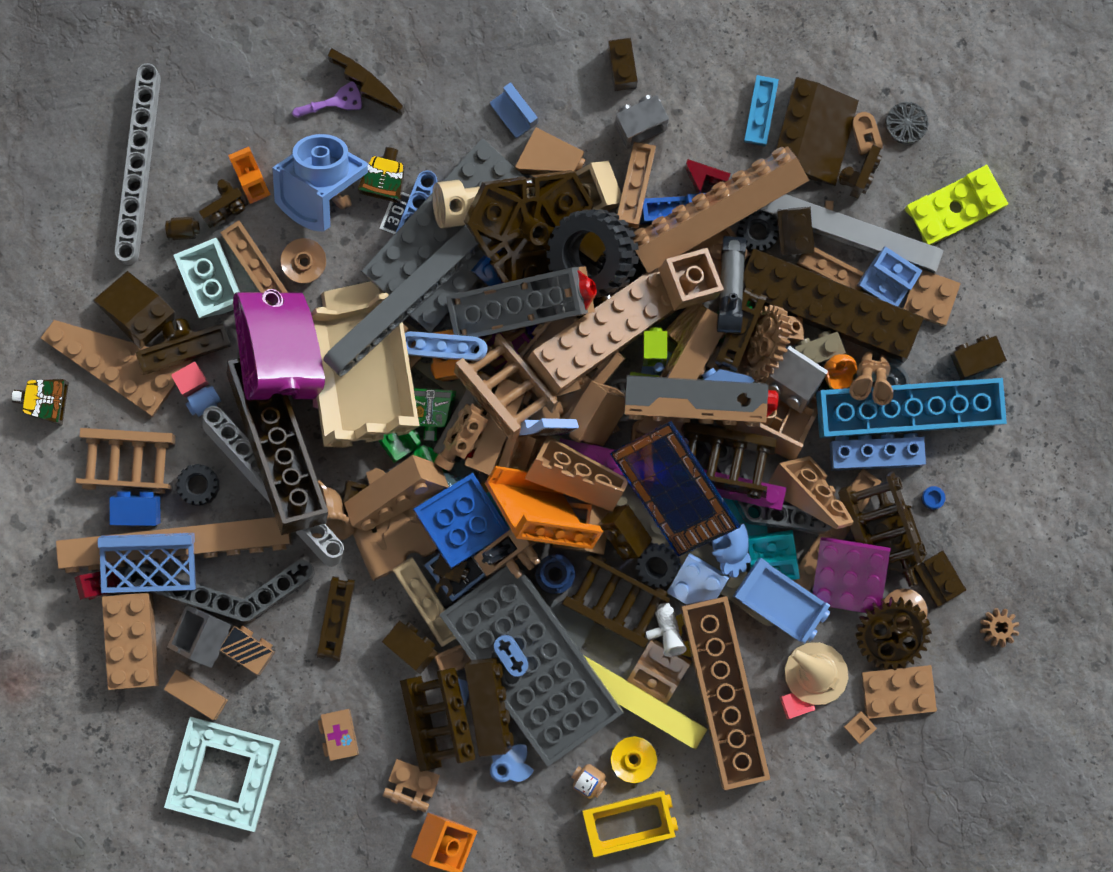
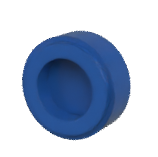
M931 486L923 491L921 496L922 503L928 509H938L945 502V493L941 488Z

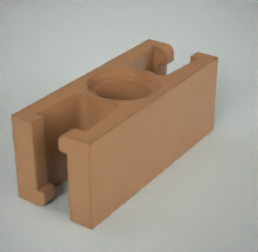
M181 670L174 672L164 688L165 691L212 720H217L228 702V699Z

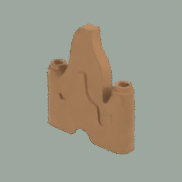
M378 468L366 472L369 485L386 473ZM425 501L377 525L376 533H373L372 529L365 531L354 527L353 536L372 581L393 573V568L405 562L406 557L410 553H418L422 557H427L439 551L413 511L414 508Z

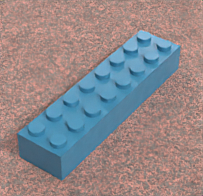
M1003 378L891 385L893 399L886 405H879L874 402L872 395L874 387L871 388L868 397L863 400L854 399L850 394V388L820 390L816 392L820 438L1007 424Z

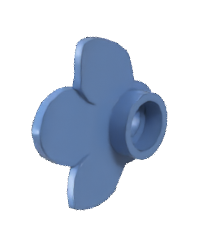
M523 744L514 745L507 754L493 755V763L490 767L491 777L497 782H506L509 779L520 782L531 776L534 771L533 768L524 763L527 756V746ZM504 766L506 773L499 775L497 773L498 767Z

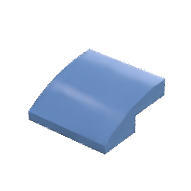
M884 246L865 271L857 286L875 298L899 306L907 291L911 290L922 270Z

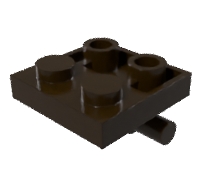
M872 145L860 172L855 171L850 166L842 169L840 172L839 183L852 187L850 196L858 199L861 193L866 194L874 178L870 174L875 173L882 159V156L879 155L880 147Z
M220 179L217 183V189L222 197L199 211L209 228L221 226L226 222L227 217L232 214L236 216L245 210V206L248 205L239 188L233 189L231 184L224 179Z

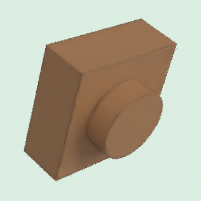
M862 711L857 713L843 726L858 744H861L877 729Z

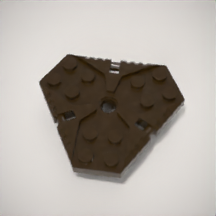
M572 170L531 175L529 179L517 177L481 183L464 219V223L484 255L490 258L489 263L498 275L501 283H507L553 272L549 270L548 264H551L550 258H547L546 252L550 251V246L547 245L549 238L554 237L552 230L555 226H561L559 222L564 217H569L571 213L576 211L592 210L594 204L578 176Z

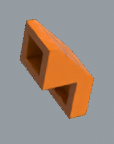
M250 147L228 155L250 204L271 195Z

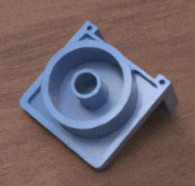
M326 134L307 136L295 144L292 155L272 168L275 203L286 215L303 227L314 231H325L330 227L329 200L367 174L368 163L348 152L346 144L335 136Z

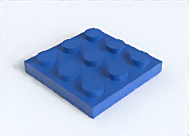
M473 473L413 509L450 569L488 547L509 531L508 526Z

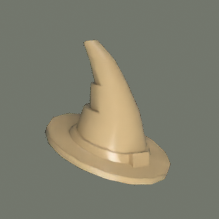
M820 642L806 643L793 650L792 654L788 657L785 666V681L790 691L801 701L811 705H825L836 700L844 692L848 682V668L842 655L833 647Z

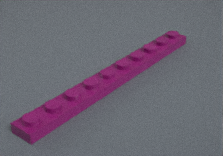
M560 438L559 442L619 475L626 476L612 456V453L617 450ZM631 454L627 456L630 463L635 462L632 466L644 481L674 487L677 485L673 479L675 469L683 471V466L676 464L670 467L669 471L664 470L656 474L655 477L652 476V471L657 473L665 469V465L669 467L675 463L662 462L661 460L645 457V462L643 459L639 460L642 457L640 455ZM698 468L701 474L706 475L707 470ZM715 473V477L729 479L727 474ZM738 478V481L752 483L750 479ZM763 482L761 485L768 486L766 498L761 497V499H752L747 494L711 488L717 497L781 511L786 493V487ZM693 484L691 486L680 485L681 489L699 492Z

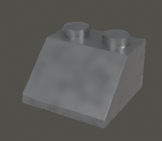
M789 346L787 353L783 354L784 360L778 362L779 368H774V374H770L765 384L769 385L768 390H776L778 392V399L786 403L790 408L802 413L814 397L828 371Z

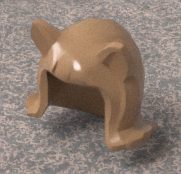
M319 480L318 484L328 509L326 525L339 540H345L354 534L355 529L352 527L349 517H346V514H344L340 495L332 488L326 487ZM319 533L312 534V536L317 539L323 537Z

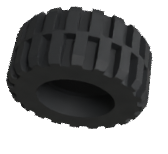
M602 209L576 211L571 213L569 217L561 219L559 222L561 226L554 227L552 230L554 237L549 238L547 244L550 246V251H546L547 258H550L551 264H548L550 271L555 272L573 267H583L579 258V247L585 235L593 232L600 237L606 248V262L602 271L596 276L587 272L588 277L596 285L597 293L594 298L615 294L621 290V287H625L630 282L628 277L634 276L636 269L633 266L638 263L639 256H635V250L639 249L638 243L633 241L635 237L633 230L627 229L629 224L625 220H619V215L608 213L607 210Z

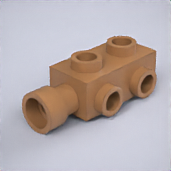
M474 403L471 405L466 404L464 409L460 410L458 419L453 427L448 430L447 437L443 442L445 449L442 453L438 454L434 461L441 468L450 471L455 464L454 459L456 456L465 459L467 454L473 450L479 434L484 432L488 421L483 414L484 410ZM465 414H469L467 419H463ZM457 433L455 438H451L453 434Z

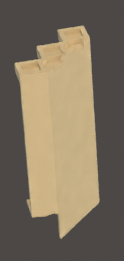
M371 281L323 292L321 294L323 307L315 308L311 312L325 375L324 389L317 396L324 447L353 446L352 441L366 440V443L384 439V434L397 433L400 436L408 434L419 426L403 322L348 373L341 377L323 361L326 353L389 296L388 293H383Z

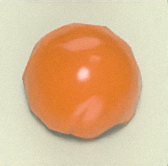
M846 354L832 356L824 365V369L828 371L825 380L831 389H846L850 387L853 382V376L855 373L857 374L858 370L854 358Z

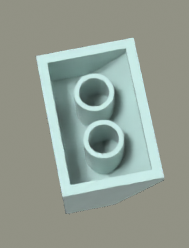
M217 238L174 255L199 318L224 314L233 310V296L236 292L240 291Z

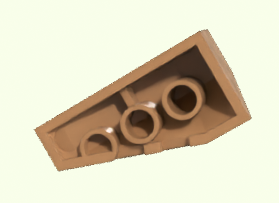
M810 456L779 463L768 484L786 487L785 501L835 529L850 526L854 522L844 504L834 496L836 492L834 487L827 484L825 480L827 478L826 473Z

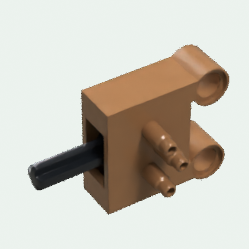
M510 529L474 556V559L486 576L507 566L510 572L518 579L522 576V573L514 560L519 558L528 570L534 568V565L540 563V559L532 546L538 542L516 539Z

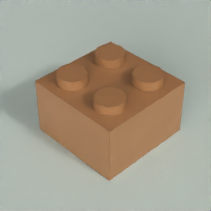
M708 248L668 258L658 268L674 311L714 300L724 290Z

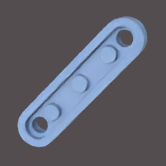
M412 331L405 333L407 352L410 356L455 360L464 358L466 361H480L487 353L485 341L478 337ZM416 341L415 347L412 348V342ZM479 346V351L474 353V349Z

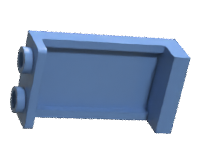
M762 558L756 560L733 595L734 598L803 644L806 641H812L817 633V630H815L819 622L823 623L830 614L828 610L830 605L822 601L779 572Z

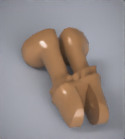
M866 352L857 368L858 378L853 380L850 385V394L856 400L867 398L871 392L872 382L875 381L872 394L874 402L879 405L889 404L893 399V389L886 379L890 372L887 358L881 354L879 361L872 360V352Z

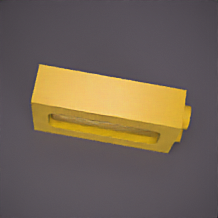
M664 790L582 810L593 857L676 837L675 831H678L676 818H671L669 808H673L670 794L665 795ZM651 805L658 807L662 822L660 827L606 841L599 840L595 821L598 818Z

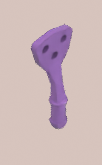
M349 82L341 87L334 97L325 101L311 102V104L296 107L293 109L292 115L299 118L312 112L316 113V111L334 106L345 110H360L362 108L361 94L356 84Z

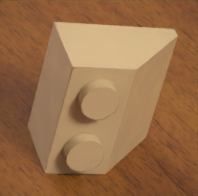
M609 161L590 163L575 172L594 204L592 210L602 209L610 211L620 205L622 194Z

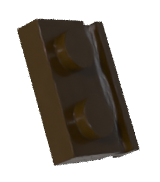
M811 206L778 209L781 256L786 254L814 253Z
M944 551L935 554L914 568L936 607L966 591L965 586Z

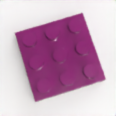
M821 537L813 595L828 603L832 608L866 613L865 609L872 611L874 609L872 606L873 602L878 606L881 605L891 548Z

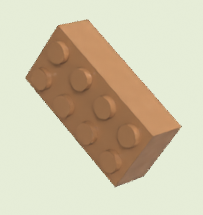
M138 593L103 596L108 690L159 686L153 594Z

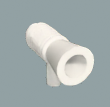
M662 603L656 611L659 627L646 631L648 640L663 636L664 655L667 657L678 656L686 651V646L679 634L674 609L670 607L669 603Z

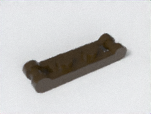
M745 288L742 299L743 318L741 334H726L715 361L716 365H725L734 372L738 369L767 297L762 294L759 296L751 293L752 290ZM747 301L756 304L755 308L746 307ZM727 350L736 353L734 359L725 356Z
M332 576L317 652V658L319 659L327 657L333 658V661L336 662L341 660L355 580L348 579V581L339 580V577ZM337 589L346 590L345 596H337ZM327 641L335 642V649L326 648Z

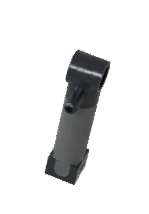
M723 236L720 281L724 290L719 296L717 332L741 334L746 238Z

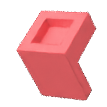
M195 361L172 374L174 382L184 397L209 384Z
M793 693L779 697L787 719L815 710L814 706L801 701Z

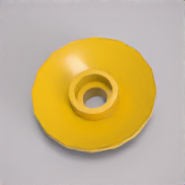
M635 736L624 738L612 750V769L625 782H643L656 769V751L651 743L644 738ZM636 755L638 762L631 764L629 761L630 756Z

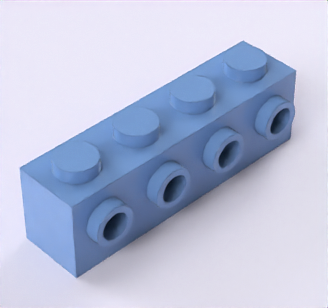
M917 433L904 434V438H895L894 434L881 435V439H872L871 435L858 436V440H849L848 436L835 437V441L829 443L831 471L922 467L926 465L924 437H918Z

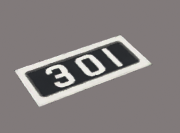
M402 193L401 204L390 201L379 229L393 234L396 233L410 194Z

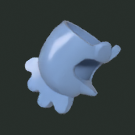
M735 524L737 529L711 541L713 546L712 554L720 563L721 573L723 575L729 574L732 578H736L739 573L745 572L747 569L746 563L751 562L750 555L747 553L749 542L744 524Z

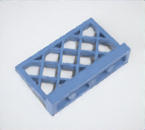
M195 533L100 536L98 538V548H100L101 593L195 590ZM188 548L189 558L182 564L173 554L178 549ZM155 549H161L168 555L160 565L150 557ZM123 550H128L125 554L121 552ZM132 550H138L145 556L137 566L126 557ZM106 551H115L122 558L112 566L106 561ZM170 558L180 566L173 576L162 568ZM146 559L157 567L149 577L139 569ZM123 560L133 568L126 578L115 569ZM188 562H189V570L185 567ZM183 569L190 576V585H181L174 577ZM158 570L169 578L162 586H158L151 580ZM112 571L122 580L117 587H107V577ZM135 571L145 579L141 586H134L127 580ZM147 582H149L152 586H144V585H145ZM124 583H126L129 587H121V586H122Z

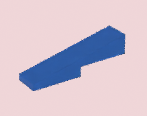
M687 194L681 197L646 198L644 200L640 225L652 224L656 218L668 216L674 208L679 205H687L698 194Z

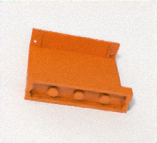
M500 466L494 467L485 485L516 539L593 549L603 530L599 525L580 523L563 493L526 480L525 477L528 471Z

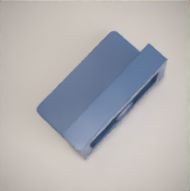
M510 82L503 87L504 92L492 100L490 105L513 136L518 138L538 123V117Z

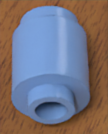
M210 386L208 388L204 387L188 396L189 402L185 404L192 415L197 414L200 417L206 408L210 406L217 407L221 399L214 387Z

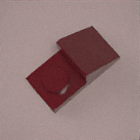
M687 159L685 170L697 194L701 192L704 180H708V183L714 186L719 182L725 183L728 181L731 174Z
M101 571L74 577L80 600L87 598L92 600L113 594L101 593ZM113 571L107 577V587H117L121 583L120 578Z

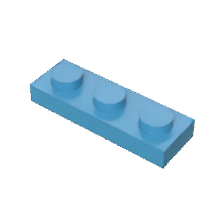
M756 76L744 138L745 143L761 146L767 145L779 79Z

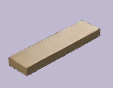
M413 557L393 568L397 578L441 647L456 639L439 615L445 611L444 606Z

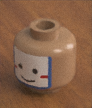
M587 764L583 768L578 766L571 777L574 779L573 789L587 799H591L594 796L598 798L607 785L605 774L591 764Z

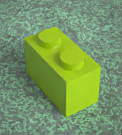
M657 327L649 328L648 331H644L643 366L654 367L658 362L666 366L667 331H662V328Z

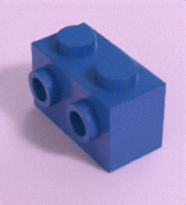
M117 491V495L110 497V525L156 526L161 523L160 495H154L152 491L139 492V495H131L130 491Z

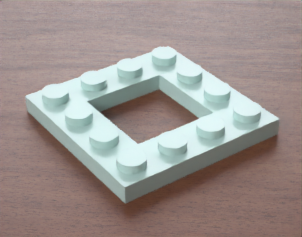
M190 717L164 808L255 832L280 741ZM207 746L251 758L238 802L194 791Z

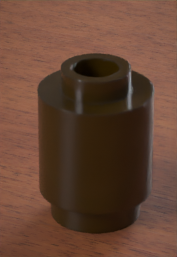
M194 216L171 218V220L165 222L166 236L174 241L196 239V234H200L199 221H195Z

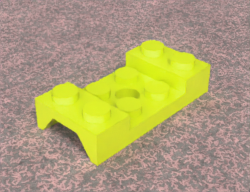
M985 165L967 174L966 177L908 204L905 207V211L915 221L922 235L923 243L933 245L1004 209L1008 202L988 165ZM958 202L962 208L961 212H952L950 210V203Z

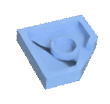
M690 553L667 592L685 604L716 599L727 583L729 576L723 575L721 571Z

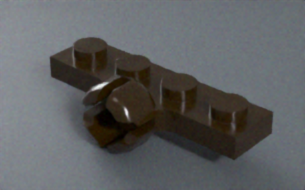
M183 318L175 319L177 331H175L172 321L165 323L162 327V333L165 338L163 343L135 352L143 375L231 347L223 323L198 332H193L188 321Z

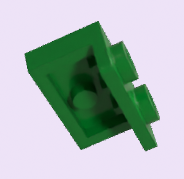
M415 430L400 436L397 433L384 434V439L378 440L394 464L415 451L421 444L419 441L420 437Z

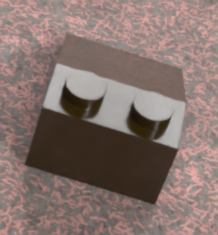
M128 271L93 300L140 349L162 331L165 323L173 322L175 319V311L157 293Z

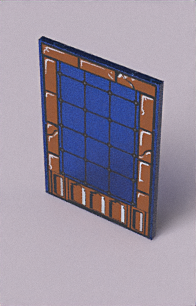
M672 421L656 427L651 432L626 445H622V447L610 453L678 557L741 527Z

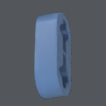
M509 635L498 637L495 640L494 649L505 668L513 676L523 675L528 669V660L518 644ZM503 639L504 642L509 641L511 643L508 648L512 654L509 655L505 649L500 650V640ZM512 656H514L517 662H523L521 666L522 671L512 669L514 665L511 659Z

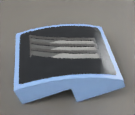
M576 419L524 420L521 423L519 435L557 436L570 433L578 429L579 426Z

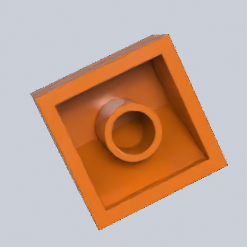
M428 813L411 857L429 866L449 872H462L477 830Z

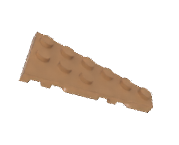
M53 320L41 337L46 343L153 417L176 386L172 374L193 362L189 360L143 375L135 352L149 347L144 346L140 349L135 343Z

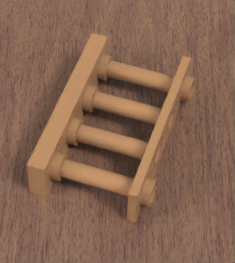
M499 333L495 337L494 346L496 348L488 352L482 360L475 361L472 364L467 363L464 358L460 359L455 364L454 373L509 439L513 441L519 437L521 423L544 406L553 413L558 401L554 392L542 384L514 351L512 343L507 338L504 339ZM502 355L510 365L487 381H482L477 375V371ZM517 372L524 382L502 398H497L491 392L492 388ZM531 389L539 399L517 415H511L507 411L506 406Z
M80 428V438L86 440L88 444L85 479L76 478V483L82 485V489L96 490V486L151 489L154 494H165V490L172 491V486L163 484L166 449L169 448V445H175L176 436L174 434ZM100 441H109V445H111L108 480L95 479L97 444H100ZM123 442H132V446H134L131 482L118 481L120 446H123ZM146 443L155 444V448H157L154 483L141 482L143 447H146Z

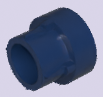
M552 554L543 558L536 568V581L543 591L549 594H561L567 591L573 584L575 570L572 563L566 557ZM553 568H558L562 572V577L558 581H553L548 576L549 571Z

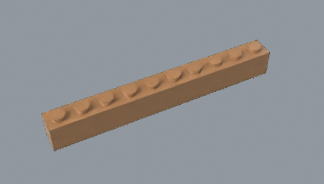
M275 517L115 534L195 533L194 556L203 555L204 558L218 557L217 553L226 552L227 556L241 555V550H249L250 553L264 552L263 548L272 547L273 551L287 550L286 546L292 545L291 533L281 535ZM100 536L56 541L58 569L65 570V573L80 572L79 568L88 567L89 571L100 570V548H98V538ZM188 548L178 549L173 556L175 558L180 557L181 561H187L189 558ZM155 549L150 557L157 560L158 563H162L168 555L161 549ZM123 550L121 552L125 554L128 550ZM132 550L126 557L134 562L135 565H138L145 556L138 550ZM106 551V561L112 566L122 558L115 551ZM146 559V560L141 564V566H142V565H148V564H149V563H148L149 560ZM123 560L116 568L126 567L125 563L127 562Z

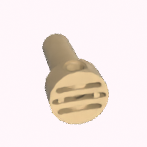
M460 180L436 182L433 186L432 201L438 226L440 228L466 225L464 219L480 187L464 188Z

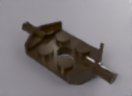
M886 492L877 495L880 502L878 509L895 504L888 500ZM906 505L914 529L916 531L919 542H921L920 535L918 533L913 515L910 510L911 506ZM899 512L867 522L869 532L872 535L903 525ZM907 534L901 536V542L897 545L892 544L890 540L875 544V546L891 548L890 553L911 547ZM915 556L888 564L887 570L902 572V575L905 574L908 587L918 584L913 572L914 568L918 565Z

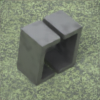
M647 95L641 98L638 104L632 107L629 104L618 110L619 113L616 114L615 127L626 149L633 146L634 142L640 143L667 130L669 117L658 95L653 97Z
M186 605L167 647L193 661L212 668L218 658L220 648L228 636L231 625L208 613Z

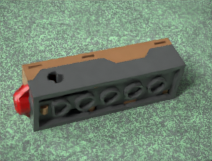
M586 266L454 294L446 296L454 335L480 338L594 313L593 299L596 296L597 289L594 281L588 277Z
M626 375L624 413L629 414V419L643 420V415L652 416V420L667 421V417H675L676 422H690V418H697L699 423L713 424L714 420H722V423L725 425H737V421H745L746 426L760 427L761 422H766V418L777 410L778 392L776 390H768L769 385L765 383ZM741 393L748 397L744 405L737 401V397Z

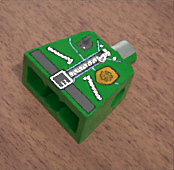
M413 388L419 426H424L423 440H437L438 427H446L451 419L456 390Z

